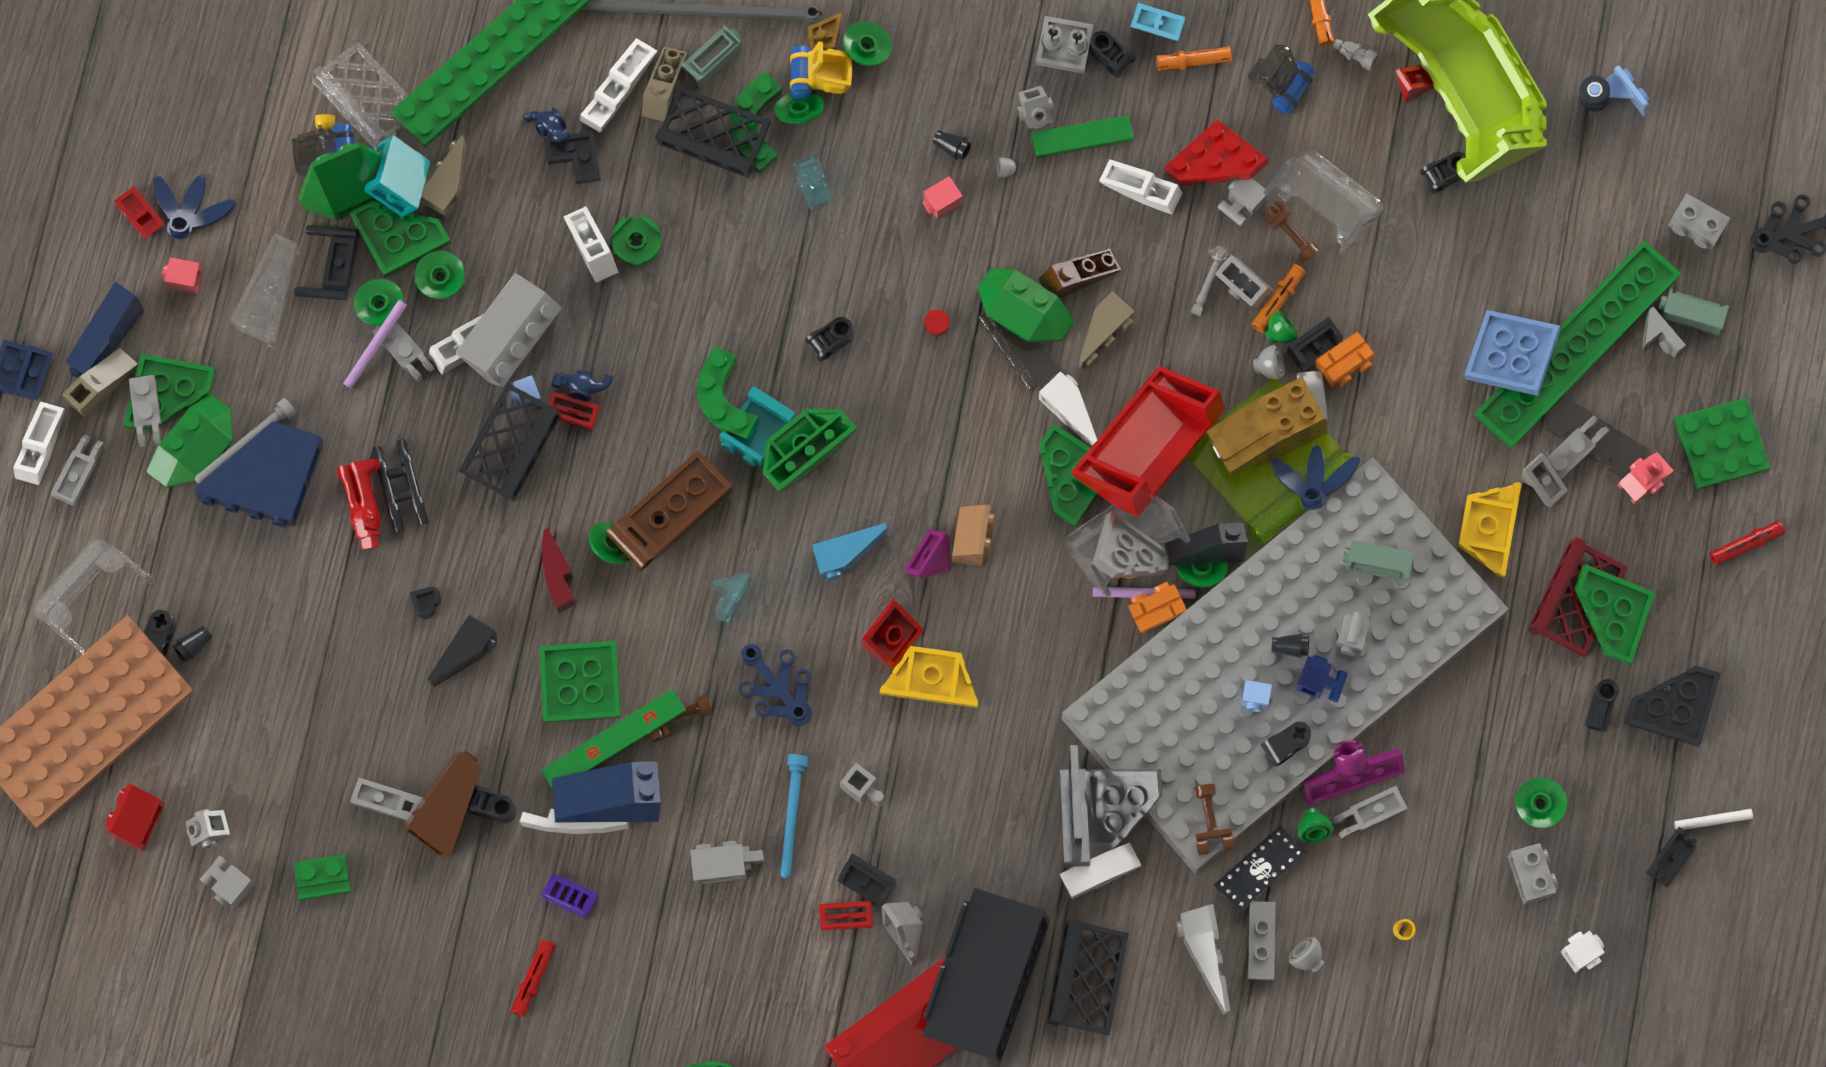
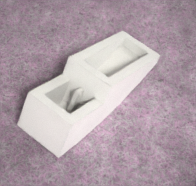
M1110 159L1099 180L1105 186L1133 200L1169 214H1173L1182 195L1178 184L1156 178L1154 173Z
M483 315L455 329L451 336L430 347L428 356L442 375L465 362L455 352Z
M40 402L22 440L23 448L13 467L15 479L37 485L40 484L58 437L65 412L64 408Z
M1127 843L1090 859V866L1073 867L1061 873L1060 877L1073 900L1093 889H1098L1142 865L1131 844Z

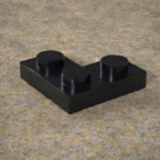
M593 131L570 134V138L563 142H555L552 137L544 138L548 165L573 161L576 184L601 181Z

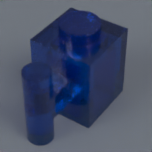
M1318 655L1308 656L1295 690L1320 699L1323 689L1326 688L1331 690L1328 699L1338 702L1348 673L1338 670L1336 679L1328 675L1332 664H1329L1326 658Z

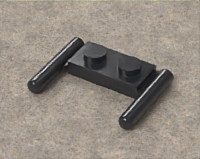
M307 225L305 228L307 235L332 237L330 239L322 282L323 289L297 286L294 288V295L298 297L346 301L359 230Z

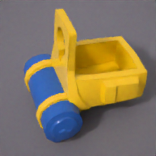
M818 42L812 51L810 47L795 46L791 49V97L794 99L809 98L811 96V89L824 90V92L835 94L846 93L849 90L852 79V61L845 51L833 49L823 51V42Z

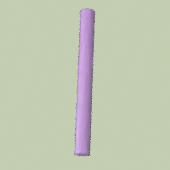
M398 300L344 381V385L351 389L353 388L407 304Z
M1093 587V597L1133 598L1143 592L1146 596L1155 593L1154 588ZM1177 589L1181 599H1195V589Z

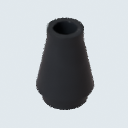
M940 130L936 132L933 138V144L939 146L955 160H964L968 156L972 145L971 142L967 141V137L945 133Z
M202 626L198 630L176 640L177 643L173 646V649L184 662H187L189 659L193 660L205 644L212 639V636Z
M1298 633L1272 637V652L1298 658L1309 656V635Z

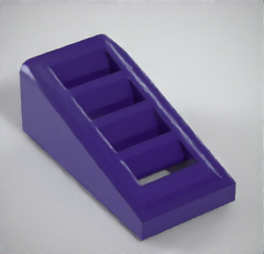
M552 874L541 895L542 898L586 920L599 898L598 894L555 874ZM556 882L561 885L554 897L550 894ZM565 887H568L570 889L564 901L560 900ZM574 891H576L578 895L573 905H571L569 901ZM584 895L587 899L582 909H580L578 905Z

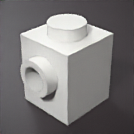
M1581 931L1568 939L1570 944L1561 951L1575 973L1584 967H1587L1588 970L1592 969L1602 962L1599 957L1605 953L1602 949L1604 944L1596 934L1592 935L1590 931L1584 935Z

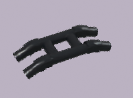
M399 439L396 442L402 466L389 470L387 469L382 447L375 446L372 448L374 459H379L380 468L377 472L394 532L404 530L397 503L412 499L419 525L429 523L405 439ZM405 476L409 489L394 493L391 479Z

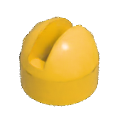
M328 114L315 115L316 128L322 133L331 132L332 127L335 126V116Z
M1408 919L1399 920L1393 926V933L1399 940L1411 939L1416 931L1414 923ZM1404 923L1406 926L1400 935L1399 932Z

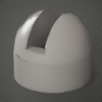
M999 158L997 164L998 177H1011L1016 170L1015 162L1009 158Z

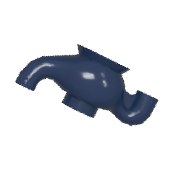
M552 108L551 111H533L523 115L526 123L532 120L537 121L535 129L541 137H552L555 142H563L570 138V134L566 130V123L562 115L555 108Z
M578 370L577 374L572 376L560 372L554 376L551 386L561 388L562 385H565L569 389L568 396L583 401H590L591 395L607 389L614 377L605 375L604 380L598 382L592 378V373L585 370Z

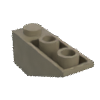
M663 46L643 94L641 116L664 122L676 94L682 74L681 63L685 62L687 52Z
M462 135L457 141L454 140L447 150L448 155L434 167V174L429 181H425L420 199L422 204L445 218L448 217L461 197L467 148L465 138Z
M1113 291L1095 308L1079 360L1078 368L1081 370L1086 365L1089 367L1093 365L1099 358L1098 353L1103 348L1109 349L1117 339L1115 336L1121 330L1126 332L1134 323L1132 319L1134 318L1135 311Z
M119 348L81 375L62 395L67 403L86 419L138 367V363Z

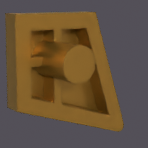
M842 13L835 14L807 27L811 51L818 42H823V50L835 49Z

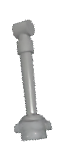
M1216 245L1214 249H1208V253L1214 262L1202 290L1198 294L1196 304H1194L1191 311L1192 314L1201 316L1203 312V305L1206 304L1208 299L1207 295L1219 264L1224 263L1230 257L1228 255L1229 250L1222 246Z

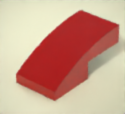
M135 186L114 200L115 204L144 240L165 225Z

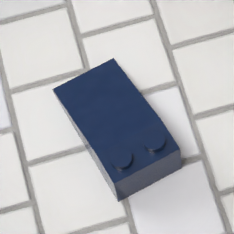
M628 762L552 778L555 823L659 821L661 798L657 762Z

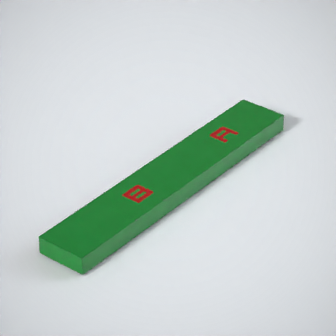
M671 689L542 769V772L552 788V778L595 769L681 716L687 710L675 690Z

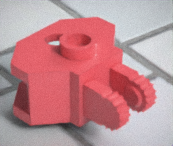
M1656 452L1644 461L1642 458L1635 461L1629 467L1631 472L1617 486L1620 489L1624 488L1632 497L1631 502L1636 504L1650 492L1655 494L1664 486L1663 482L1674 470Z

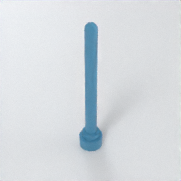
M789 754L787 759V766H789V771H791L780 872L781 877L784 879L789 878L791 875L801 773H804V769L808 766V756Z

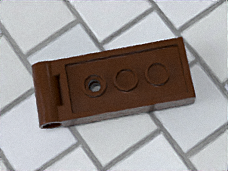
M697 450L627 514L613 524L606 532V535L642 571L732 492V485ZM662 519L664 522L658 525L655 523V520Z

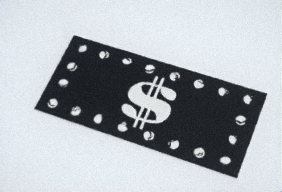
M1279 826L1218 880L1214 886L1241 912L1307 852Z

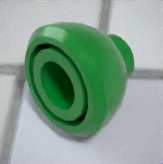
M1276 310L1269 319L1268 330L1265 331L1269 341L1275 344L1276 342L1289 343L1298 339V331L1290 319L1282 311Z
M1314 808L1306 810L1303 813L1304 817L1298 824V837L1307 843L1321 842L1327 839L1334 830L1329 818Z

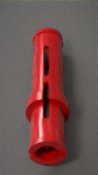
M1776 520L1760 529L1754 528L1751 530V533L1714 551H1710V558L1713 564L1718 566L1756 547L1762 548L1766 545V542L1784 535V527L1779 520ZM1768 533V535L1760 539H1757L1753 542L1750 541L1758 536ZM1741 544H1744L1743 547H1740V548H1738V549H1736V550H1734V551H1732V552H1730V553H1726L1727 551H1729V550H1731V549H1733V548H1735V547H1737V546H1739V545H1741Z
M541 939L526 977L517 988L519 992L510 1009V1012L525 1018L533 997H536L538 994V985L554 949L557 947L555 944Z

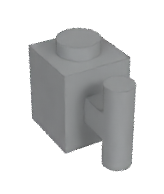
M1236 178L1228 188L1230 190L1228 199L1233 204L1229 205L1223 200L1217 208L1241 227L1247 219L1240 213L1243 211L1249 217H1252L1265 203L1269 192L1254 179L1241 180Z
M1354 612V615L1345 613L1335 648L1340 649L1342 654L1348 656L1360 655L1363 650L1370 620L1365 619L1364 614L1360 612Z
M855 763L840 782V788L860 804L866 797L874 802V805L877 807H881L884 804V794L874 788L877 784L876 777Z
M219 855L199 880L208 886L213 879H216L217 882L211 888L216 893L214 899L225 908L228 904L236 908L255 884L232 864L224 873L221 869L227 861Z

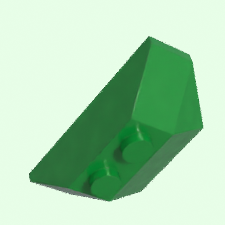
M991 268L978 285V292L981 296L986 315L1028 342L1062 341L1075 323L1074 318L1058 296L1017 270Z
M211 394L192 405L158 445L147 473L166 488L196 482V475L220 457L233 442L231 409Z
M841 409L803 410L766 440L763 475L778 492L799 484L834 456L854 434L857 427Z

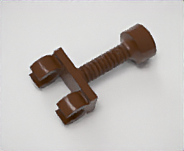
M1275 201L1274 204L1277 207L1269 206L1267 209L1268 214L1266 212L1263 213L1264 221L1272 224L1271 228L1273 230L1280 226L1300 248L1299 256L1306 262L1320 248L1314 242H1306L1299 235L1298 231L1287 220L1291 212L1289 210L1285 211V206L1282 202Z
M707 695L697 697L696 703L685 707L687 712L674 720L691 716V714L694 715L696 712L700 713L703 717L713 714ZM667 724L649 735L651 742L671 737Z
M1204 784L1194 787L1196 798L1203 801L1205 821L1208 829L1207 832L1195 835L1198 855L1208 854L1207 839L1222 837L1224 851L1234 850L1231 828L1218 830L1216 826L1212 797L1216 795L1215 784Z

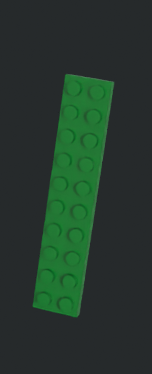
M516 0L391 110V114L426 148L593 0Z
M1643 240L1560 325V333L1539 395L1500 387L1474 413V417L1508 448L1512 449L1680 277L1681 273Z

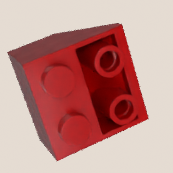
M128 783L126 788H122L117 796L116 802L118 805L115 812H111L106 820V831L115 840L144 851L165 804L161 799Z

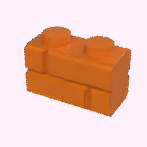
M1356 332L1316 359L1315 367L1318 371H1322V376L1332 389L1337 385L1342 388L1352 381L1353 378L1351 376L1359 371L1362 374L1373 366L1371 362H1373L1375 354L1359 332Z
M1164 582L1154 587L1155 593L1146 596L1143 592L1131 598L1132 604L1127 606L1141 634L1180 616L1187 610L1175 584L1169 586L1168 582Z

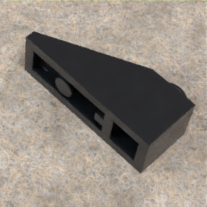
M1243 522L1220 523L1166 542L1165 551L1169 566L1243 562L1248 541Z
M468 615L429 675L428 681L433 687L437 686L483 658L487 652L491 653L498 641L495 630Z

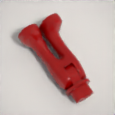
M379 459L350 463V465H342L336 468L337 475L342 481L347 495L351 514L350 524L354 527L356 540H360L362 550L380 547L378 536L381 535V532L376 531L380 528V517L371 487V474L380 468Z

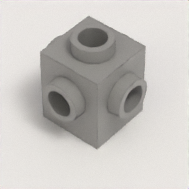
M1042 86L1018 92L1021 105L1017 107L1020 121H1025L1029 129L1041 128L1047 123L1053 122L1051 113L1055 112L1051 97H1047Z
M200 810L194 813L195 817L185 822L191 846L202 845L203 849L212 848L218 845L219 840L230 835L224 810Z

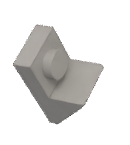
M1652 307L1645 318L1642 350L1658 339L1662 350L1666 354L1670 353L1675 358L1683 351L1686 345L1657 310Z
M1540 453L1523 469L1522 482L1532 486L1542 502L1548 507H1551L1568 491L1543 453Z

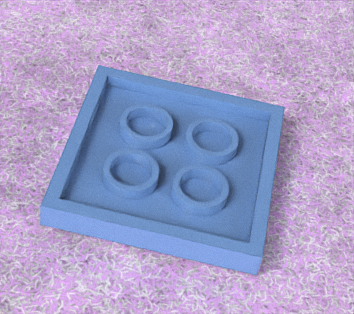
M1487 310L1464 374L1465 380L1538 396L1560 333V326Z

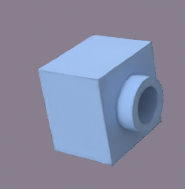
M532 375L513 382L514 386L541 400ZM512 391L511 394L516 406L521 405L519 395ZM524 398L525 403L531 402L530 400ZM531 405L526 407V409L528 411L530 409L538 407L539 405Z
M1246 680L1241 705L1247 706L1246 709L1253 712H1261L1262 709L1267 710L1272 684Z

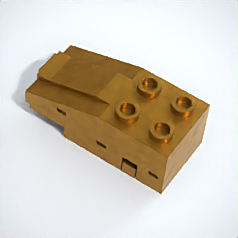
M1303 377L1256 399L1207 430V434L1213 443V449L1218 458H1221V462L1224 463L1230 476H1235L1257 464L1261 467L1309 443V440L1311 442L1328 433L1326 417Z

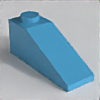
M886 523L812 545L821 579L835 580L840 578L842 573L847 572L887 534Z

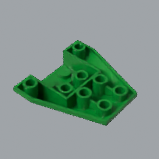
M357 142L355 144H345L339 148V151L330 155L323 154L317 157L315 162H312L298 197L303 210L338 221L349 216V212L370 201L379 202L364 190L366 183L376 178L382 153Z

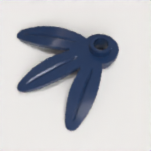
M201 174L191 183L179 210L176 199L163 178L158 175L153 178V188L157 203L169 220L167 232L174 239H185L192 233V229L205 227L221 220L236 205L234 200L229 199L212 205L196 214L205 191V176Z
M1315 445L1312 448L1307 466L1308 483H1305L1292 468L1279 459L1272 460L1271 465L1281 483L1293 493L1301 496L1302 506L1309 510H1316L1326 503V496L1334 493L1350 480L1359 465L1360 458H1350L1325 482V460L1319 445Z

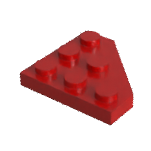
M1217 119L1163 168L1165 173L1181 186L1192 185V182L1206 181L1208 184L1227 182L1229 178L1249 180L1267 166L1269 161L1264 154Z

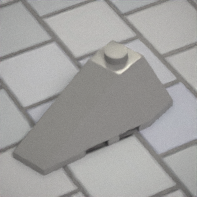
M909 902L886 903L882 906L883 925L911 966H913L917 961L923 930V922L921 920L924 919V916L916 905L912 907Z
M1207 905L1181 913L1180 921H1176L1178 937L1183 936L1184 944L1223 1016L1229 1015L1230 1005L1226 979L1221 973V970H1223V959L1220 949L1217 950L1219 933L1214 905Z

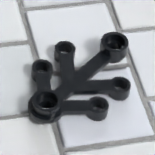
M1798 195L1784 228L1773 232L1778 219L1783 217L1787 210L1783 202L1777 201L1770 209L1771 214L1764 228H1758L1752 233L1750 244L1757 252L1766 253L1771 250L1787 258L1792 264H1797L1802 260L1804 255L1802 249L1799 247L1790 249L1777 241L1787 239L1811 251L1814 256L1821 257L1826 252V243L1822 240L1813 241L1801 234L1822 228L1826 229V213L1822 218L1797 225L1803 211L1807 210L1810 205V199L1807 195ZM1798 200H1804L1806 206H1800ZM1774 207H1780L1783 212L1777 213ZM1760 236L1766 237V238H1767V242H1766V243H1762V242L1759 240V237H1760ZM1820 245L1823 248V251H1816L1815 246ZM1792 252L1798 253V254H1799V258H1798V259H1794V258L1791 256V253H1792Z

